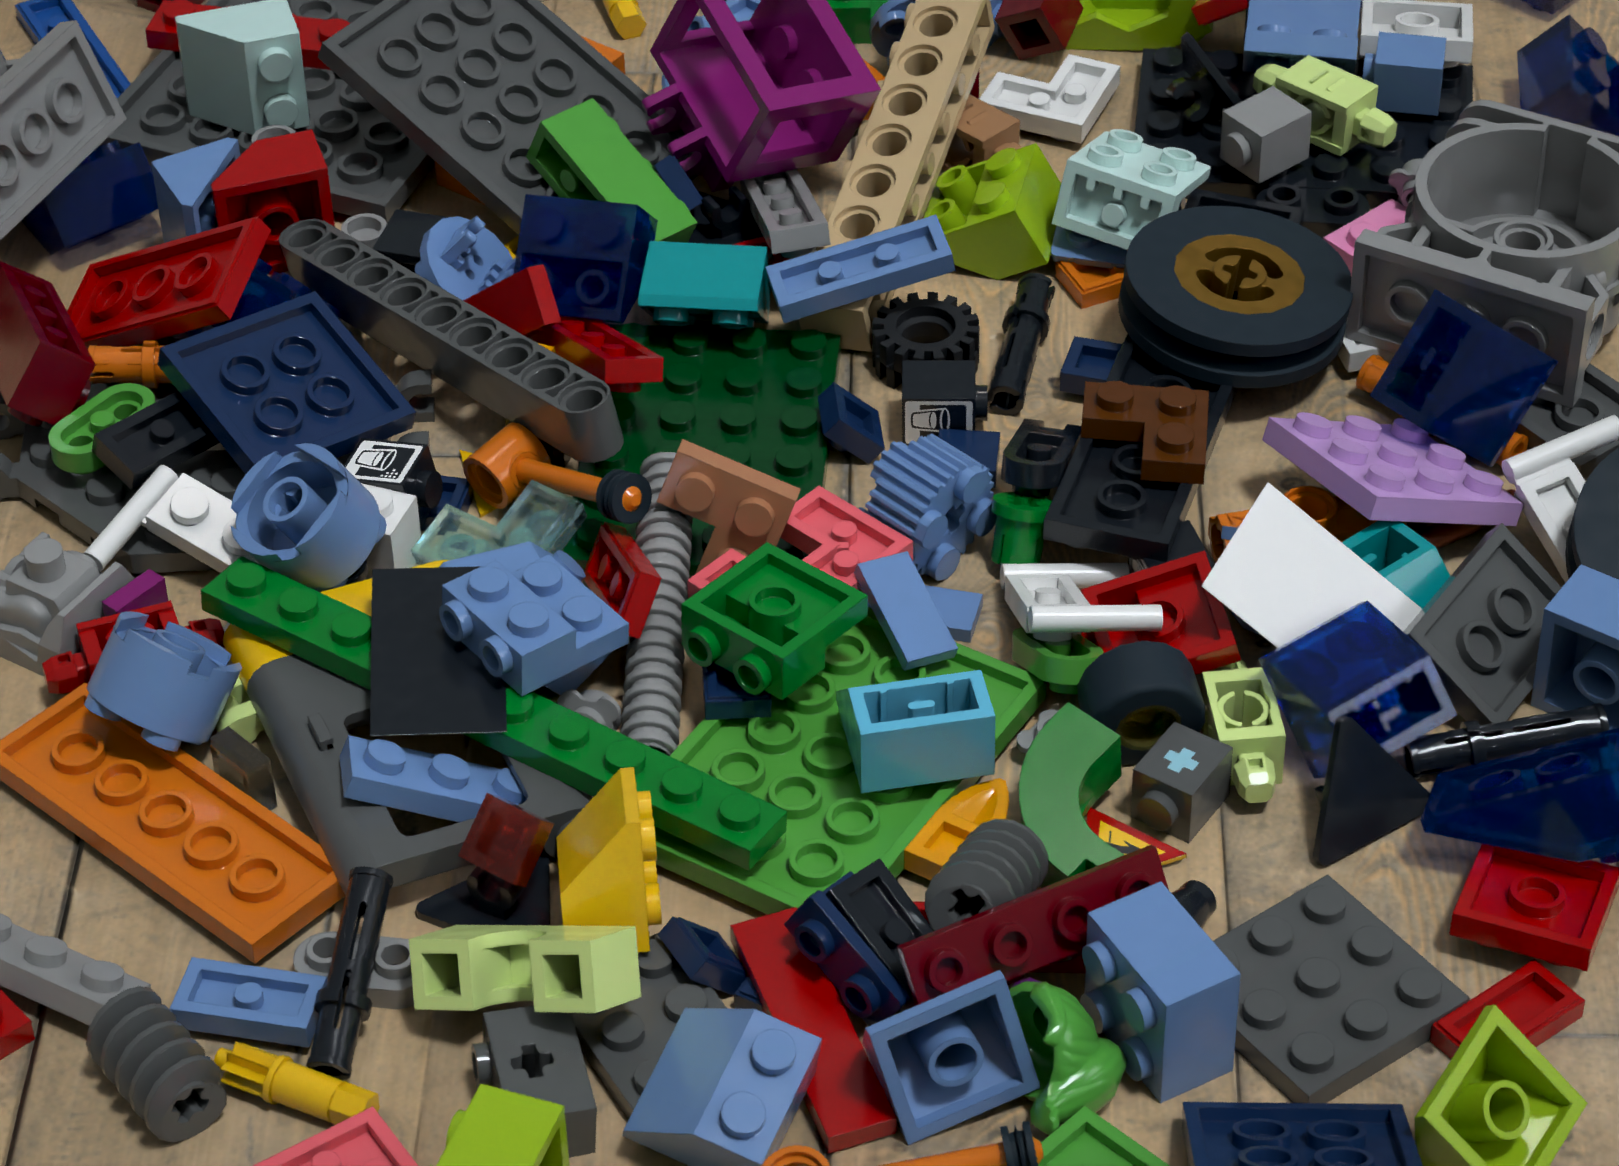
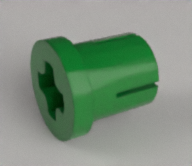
M1014 492L995 494L992 500L991 511L997 516L990 559L1000 565L1041 563L1044 544V518L1052 501L1044 497L1020 496Z

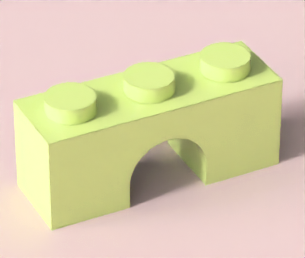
M454 925L409 939L414 1010L475 1011L500 1003L533 1001L534 1012L598 1013L641 997L636 926Z

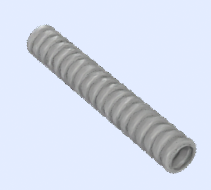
M659 452L644 459L640 466V475L645 477L650 484L652 500L646 515L637 522L635 542L662 579L640 639L629 636V643L626 649V679L624 680L623 712L621 714L622 728L620 733L670 756L679 744L678 729L680 727L684 646L682 645L681 603L688 599L687 580L689 579L693 517L656 502L676 455L674 452Z

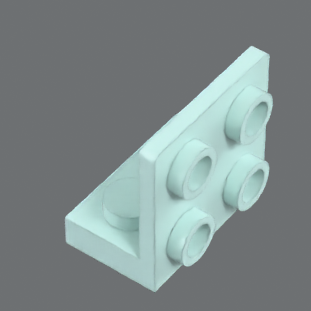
M1123 129L1105 131L1067 159L1052 224L1128 250L1131 241L1144 226L1163 215L1178 211L1180 201L1208 179L1211 166L1196 161V155L1185 149L1176 147L1160 149L1142 143L1143 138L1132 131Z

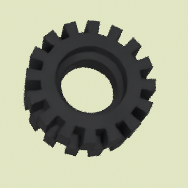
M915 292L907 294V302L905 303L899 297L889 300L890 309L882 305L877 311V318L873 317V367L876 369L878 378L880 380L886 378V385L892 389H895L902 383V360H975L976 374L979 363L980 326L977 314H971V307L964 302L957 306V298L951 295H947L944 301H939L938 292H928L927 299H919L918 293Z

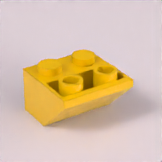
M634 767L620 768L556 837L563 925L636 926L638 953L650 952L648 926L662 925L650 790L637 791Z

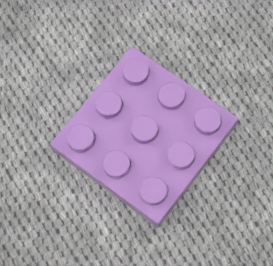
M1300 412L1297 414L1296 419L1269 417L1262 438L1265 443L1369 520L1496 526L1503 523L1505 526H1517L1524 506L1523 502L1502 488L1504 482L1499 477L1474 469L1465 462L1466 455L1451 446L1439 444L1428 436L1429 429L1426 426L1413 420L1396 418L1393 424H1378L1368 418L1349 415L1342 422L1329 421L1316 414Z

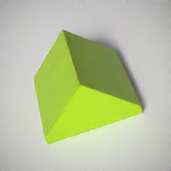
M1496 1005L1485 1006L1414 1117L1415 1144L1423 1166H1550L1588 1103Z

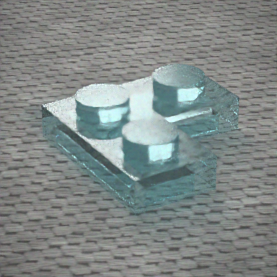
M531 480L497 526L446 504L412 547L411 552L418 565L439 560H453L528 541L554 554L557 550H563L587 518V514L581 501Z

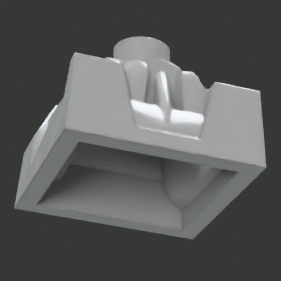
M41 532L23 548L19 555L10 560L5 570L0 571V657L44 676L42 663L50 657L71 651L72 654L81 652L76 624L104 617L102 601L135 578L122 564L114 562L107 570L101 573L95 560L90 556L74 550L65 551L62 549L60 542L51 539L49 534Z

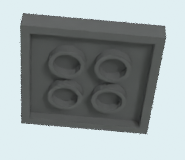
M1328 874L1213 940L1216 946L1241 973L1235 1049L1293 1103H1328L1429 1041L1432 1024L1470 1000L1468 995Z

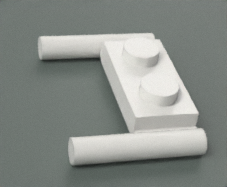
M1615 415L1606 417L1502 461V470L1506 479L1516 487L1514 497L1524 503L1523 513L1565 583L1568 580L1565 557L1566 540L1578 497L1585 484L1584 478L1571 459L1619 440V418Z
M165 465L158 466L83 553L95 560L99 571H102L142 525L148 531L220 573L240 556L258 563L240 547L233 537L231 526L236 529L237 514L231 509L232 501L185 473H182L178 478L177 474ZM227 622V624L223 627L224 633H225L226 629L228 628V626H229V624H230V623H228V622Z
M1128 563L1001 564L1000 585L1001 589H1005L1004 600L1025 632L1033 633L1035 639L1059 642L1072 639V632L1161 631L1163 627V609L1161 604L1090 605L1079 590V588H1087L1128 575Z

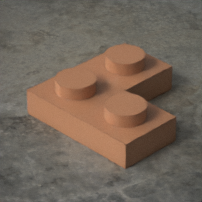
M682 439L656 502L715 526L696 573H698L731 548L747 557L766 542L777 546L801 489Z

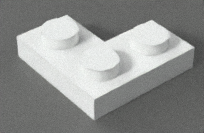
M1068 54L1050 83L997 72L979 99L1019 119L1020 130L1050 136L1058 141H1072L1081 144L1120 84V65Z

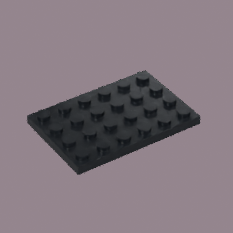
M1163 47L1160 49L1143 48L1135 133L1143 138L1142 143L1160 149L1166 147L1185 149L1196 155V161L1211 166L1208 179L1196 189L1256 199V196L1261 191L1280 183L1291 184L1297 188L1331 189L1343 186L1362 194L1368 200L1370 209H1374L1390 199L1397 201L1399 196L1397 190L1388 182L1390 173L1395 169L1402 168L1410 160L1423 159L1434 146L1445 140L1448 130L1458 121L1464 108L1473 102V65H1457L1455 67L1443 68L1438 116L1383 111L1390 115L1397 123L1396 137L1386 147L1376 148L1360 142L1342 156H1338L1310 143L1308 159L1258 184L1220 158L1222 114L1226 110L1222 104L1213 97L1207 115L1199 121L1192 122L1187 120L1183 113L1193 105L1195 101L1194 92L1189 90L1177 100L1167 95L1166 89L1174 80L1181 77L1191 78L1183 68L1182 50L1175 47ZM1230 50L1205 52L1241 101L1258 94L1253 88L1255 72L1242 71V53ZM1356 59L1354 75L1360 78L1363 76L1364 60Z

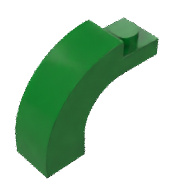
M1069 702L1039 731L1028 749L1020 773V822L1029 827L1042 840L1048 853L1049 870L1040 886L1041 888L1124 856L1123 853L1098 837L1084 820L1091 806L1122 776L1121 736Z

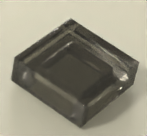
M229 726L210 737L214 772L270 811L276 808L277 799L270 758Z

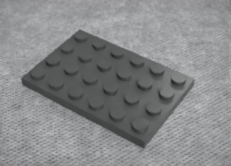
M383 0L324 41L318 54V58L555 267L596 257L603 249L526 158L540 122L594 98L605 113L617 122L621 132L652 166L670 155L667 148L669 143L685 135L683 130L652 135L646 122L665 113L664 108L656 111L651 116H647L641 102L649 95L539 0ZM695 151L684 154L677 161L680 163L686 160ZM697 176L689 177V179L692 181Z

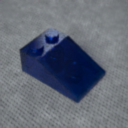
M1619 728L1437 774L1420 819L1424 832L1574 862H1583L1599 858L1601 863L1619 862Z

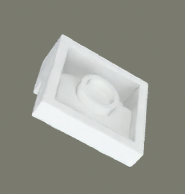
M1363 0L1359 57L1365 58V53L1376 54L1379 32L1445 37L1447 39L1444 68L1455 67L1458 64H1469L1472 60L1473 4L1414 0Z

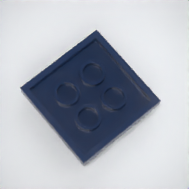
M316 291L163 346L159 351L157 365L245 474L263 457L275 451L281 456L300 451L295 446L296 444H316L327 449L335 458L353 452L361 438L384 440L413 428L416 416L414 408Z
M1183 1102L1182 1133L1188 1166H1423L1402 1104Z

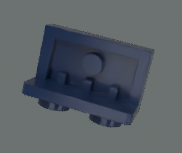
M850 871L823 892L817 890L809 896L783 925L793 935L801 953L810 961L815 962L839 990L846 1007L870 1026L901 1013L900 1009L910 998L905 989L825 895L830 889L854 875Z

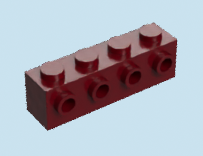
M0 261V392L8 406V412L15 418L33 426H41L43 421L55 425L85 404L91 387L89 377L96 364L53 284Z

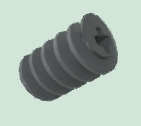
M995 819L981 823L968 834L965 841L958 846L957 850L932 878L925 893V912L931 928L936 931L1036 891L1042 885L1049 870L1048 853L1042 840L1029 827L1014 820Z
M138 986L124 990L111 998L97 1012L87 1034L86 1046L89 1056L103 1070L104 1075L117 1087L118 1092L131 1104L135 1113L146 1122V1126L157 1138L172 1143L190 1139L204 1131L219 1117L227 1105L226 1091L219 1084L221 1078L219 1066L209 1056H205L203 1047L195 1039H191L190 1032L180 1022L176 1021L175 1014L166 1005L162 1004L161 998L151 988Z

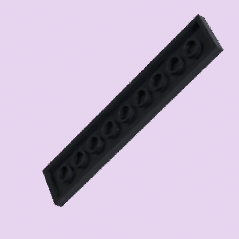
M1202 189L1192 191L1184 209L1201 206L1243 207L1271 213L1298 223L1301 226L1305 214V208ZM1234 291L1233 300L1237 299V291ZM1127 333L1106 382L1121 381L1129 385L1154 387L1179 385L1194 390L1209 391L1206 469L1238 387H1233V385H1216L1178 373L1146 354ZM1080 438L1044 518L1043 539L1064 543L1074 548H1088L1127 556L1133 560L1148 558L1167 562L1182 521H1185L1199 484L1140 480L1143 442Z

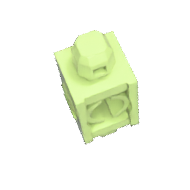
M1310 55L1289 69L1276 64H1265L1257 69L1254 74L1253 88L1257 93L1274 86L1311 110L1310 143L1338 156H1342L1360 142L1381 148L1389 145L1396 137L1397 123L1390 115L1376 108L1379 85Z
M1241 659V661L1208 672H1202L1201 695L1205 704V723L1201 730L1202 734L1233 747L1230 785H1235L1238 794L1248 803L1267 802L1275 792V784L1282 783L1286 733L1268 667L1247 668L1246 663Z

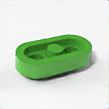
M117 384L106 388L57 422L51 428L48 436L54 464L63 471L81 475L95 472L103 467L105 464L92 452L94 434L156 403L153 392L140 384Z
M1023 627L1015 629L1012 635V660L1022 666L1025 671L1032 673L1043 681L1049 682L1050 690L1062 694H1078L1077 685L1085 669L1104 653L1103 649L1077 632H1072V639L1059 642L1035 639L1033 633H1026Z

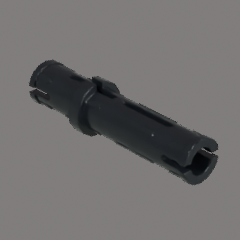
M1028 273L1022 276L1018 282L1015 302L1005 312L1002 324L1005 337L996 362L994 376L988 389V402L992 401L989 407L1001 415H1015L1023 409L1038 346L1048 336L1051 322L1047 313L1054 297L1055 286L1049 287L1052 284V280L1044 274Z
M1601 703L1578 709L1533 715L1498 723L1480 725L1477 720L1461 722L1460 729L1430 735L1404 737L1403 756L1406 770L1415 779L1468 769L1470 774L1486 772L1487 765L1544 756L1580 748L1606 746L1609 744L1610 730L1604 707Z
M361 866L350 870L348 890L335 938L326 986L318 990L314 1003V1009L319 1013L311 1055L307 1060L306 1066L340 1080H346L351 1077V1065L362 1022L367 1021L370 1017L373 1003L367 997L380 943V934L388 896L394 882L393 877L389 873L373 867ZM364 918L356 957L352 960L360 920ZM349 985L345 998V1006L340 1027L336 1029L342 1009L341 1005L343 1001L345 988Z

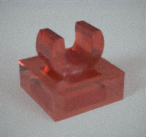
M486 793L458 856L511 884L526 887L554 824L500 796Z

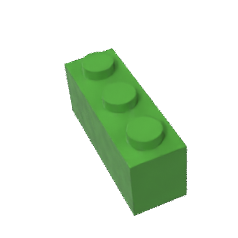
M594 98L540 122L526 158L609 258L622 265L624 276L629 282L643 275L650 241L688 243L698 222L691 215L686 204L674 195L655 172L652 164L642 157L621 132L617 122L605 113Z

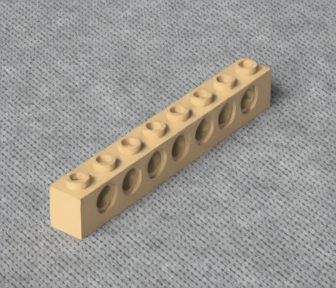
M916 0L915 3H910L907 6L904 32L900 42L895 41L891 46L889 69L885 79L877 82L881 91L873 102L874 107L869 119L863 120L860 124L858 147L853 160H847L844 164L841 178L842 187L837 200L830 201L826 210L825 218L828 222L831 245L816 247V251L923 218L995 29L990 0ZM896 289L797 320H799L801 330L813 329L824 333L841 335V349L872 352L873 317L877 318V311L882 305L889 308V300H892Z

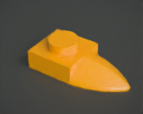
M997 778L968 787L945 802L904 849V869L932 880L941 867L949 860L950 856L957 850L958 846L965 841L968 834L981 823L995 819L1006 820L1009 809V791L1006 780Z

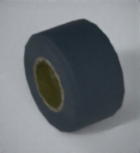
M1139 641L1120 645L1101 654L1085 669L1077 685L1080 710L1121 736L1122 765H1137L1173 722H1177L1199 733L1205 723V704L1191 663L1182 651L1163 642Z

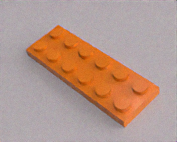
M83 683L0 740V780L254 964L345 897L320 844L181 748L178 751H168L154 746L141 737L143 727L124 718L120 721H112L89 711L84 705L89 694L87 683Z

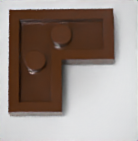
M1085 381L1081 438L1143 442L1140 480L1204 485L1209 391L1194 390L1179 385L1154 387L1129 385L1121 381H1107L1104 383Z

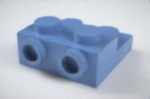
M549 554L513 572H510L501 563L494 560L442 585V605L439 609V616L446 633L454 641H462L482 660L490 674L495 677H501L521 696L629 643V623Z

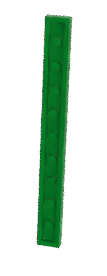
M240 556L201 589L203 611L371 690V616L243 556ZM507 683V732L461 733L593 797L620 768L634 767L637 791L650 790L652 814L656 827L748 871L786 832V810L534 692L521 696Z

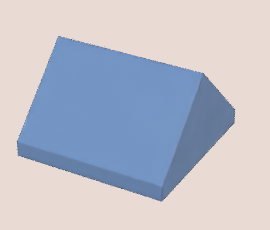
M227 137L151 161L164 243L217 228L211 183L240 156L238 139Z
M1001 970L870 1025L864 1030L863 1047L897 1117V1124L908 1145L1041 1088L1006 979Z

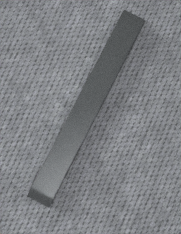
M319 219L298 221L288 226L280 234L279 244L294 289L301 296L316 291L336 317L421 368L432 369V374L511 422L523 425L536 437L577 461L595 463L606 460L621 450L624 439L611 390L601 379L325 221Z

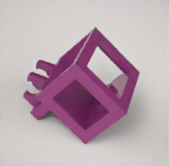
M677 0L650 49L652 56L670 86L644 98L641 103L647 116H651L660 109L664 108L665 113L646 122L652 135L683 130L684 136L668 144V152L671 156H675L678 159L686 153L695 151L689 158L679 164L688 177L703 175L712 192L729 189L735 181L838 161L880 93L881 88L827 0H761L751 19L742 22L736 21L724 0ZM700 8L710 27L687 31Z

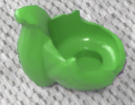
M1032 978L1015 982L1009 992L1041 1087L1023 1096L1030 1101H1034L1030 1110L1031 1123L1042 1132L1050 1135L1059 1128V1125L1065 1123L1084 1106L1096 1113L1110 1103L1116 1094L1126 1069L1127 1058L1117 1044L1109 1039L1098 1037L1094 1020L1075 996L1062 988L1050 985L1048 982H1040Z

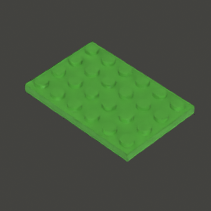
M868 607L867 617L825 647V668L783 700L771 694L772 717L705 720L704 718L670 755V757L786 810V832L748 871L655 826L656 865L766 914H772L793 907L798 909L817 890L823 892L848 872L852 871L855 874L879 858L896 879L904 869V849L945 802L954 795L973 786L981 776L861 793L836 701V691L853 687L981 670L995 713L996 759L1046 699L1047 682L1028 671L959 643H956L958 650L954 658L904 671L872 608Z

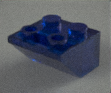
M1567 15L1517 51L1521 109L1619 136V62L1607 51L1603 39L1593 28L1587 27L1584 29L1570 15Z
M118 140L97 147L21 220L50 255L158 211L153 172L140 142L121 149Z
M526 194L513 274L527 267L544 264L560 317L623 324L639 297L649 242L655 241L658 220L635 204Z
M1435 289L1370 396L1418 427L1484 464L1493 467L1558 361L1458 299Z
M1369 601L1359 602L1259 658V662L1314 779L1326 778L1334 724L1340 716L1353 718L1389 754L1457 716L1430 655Z

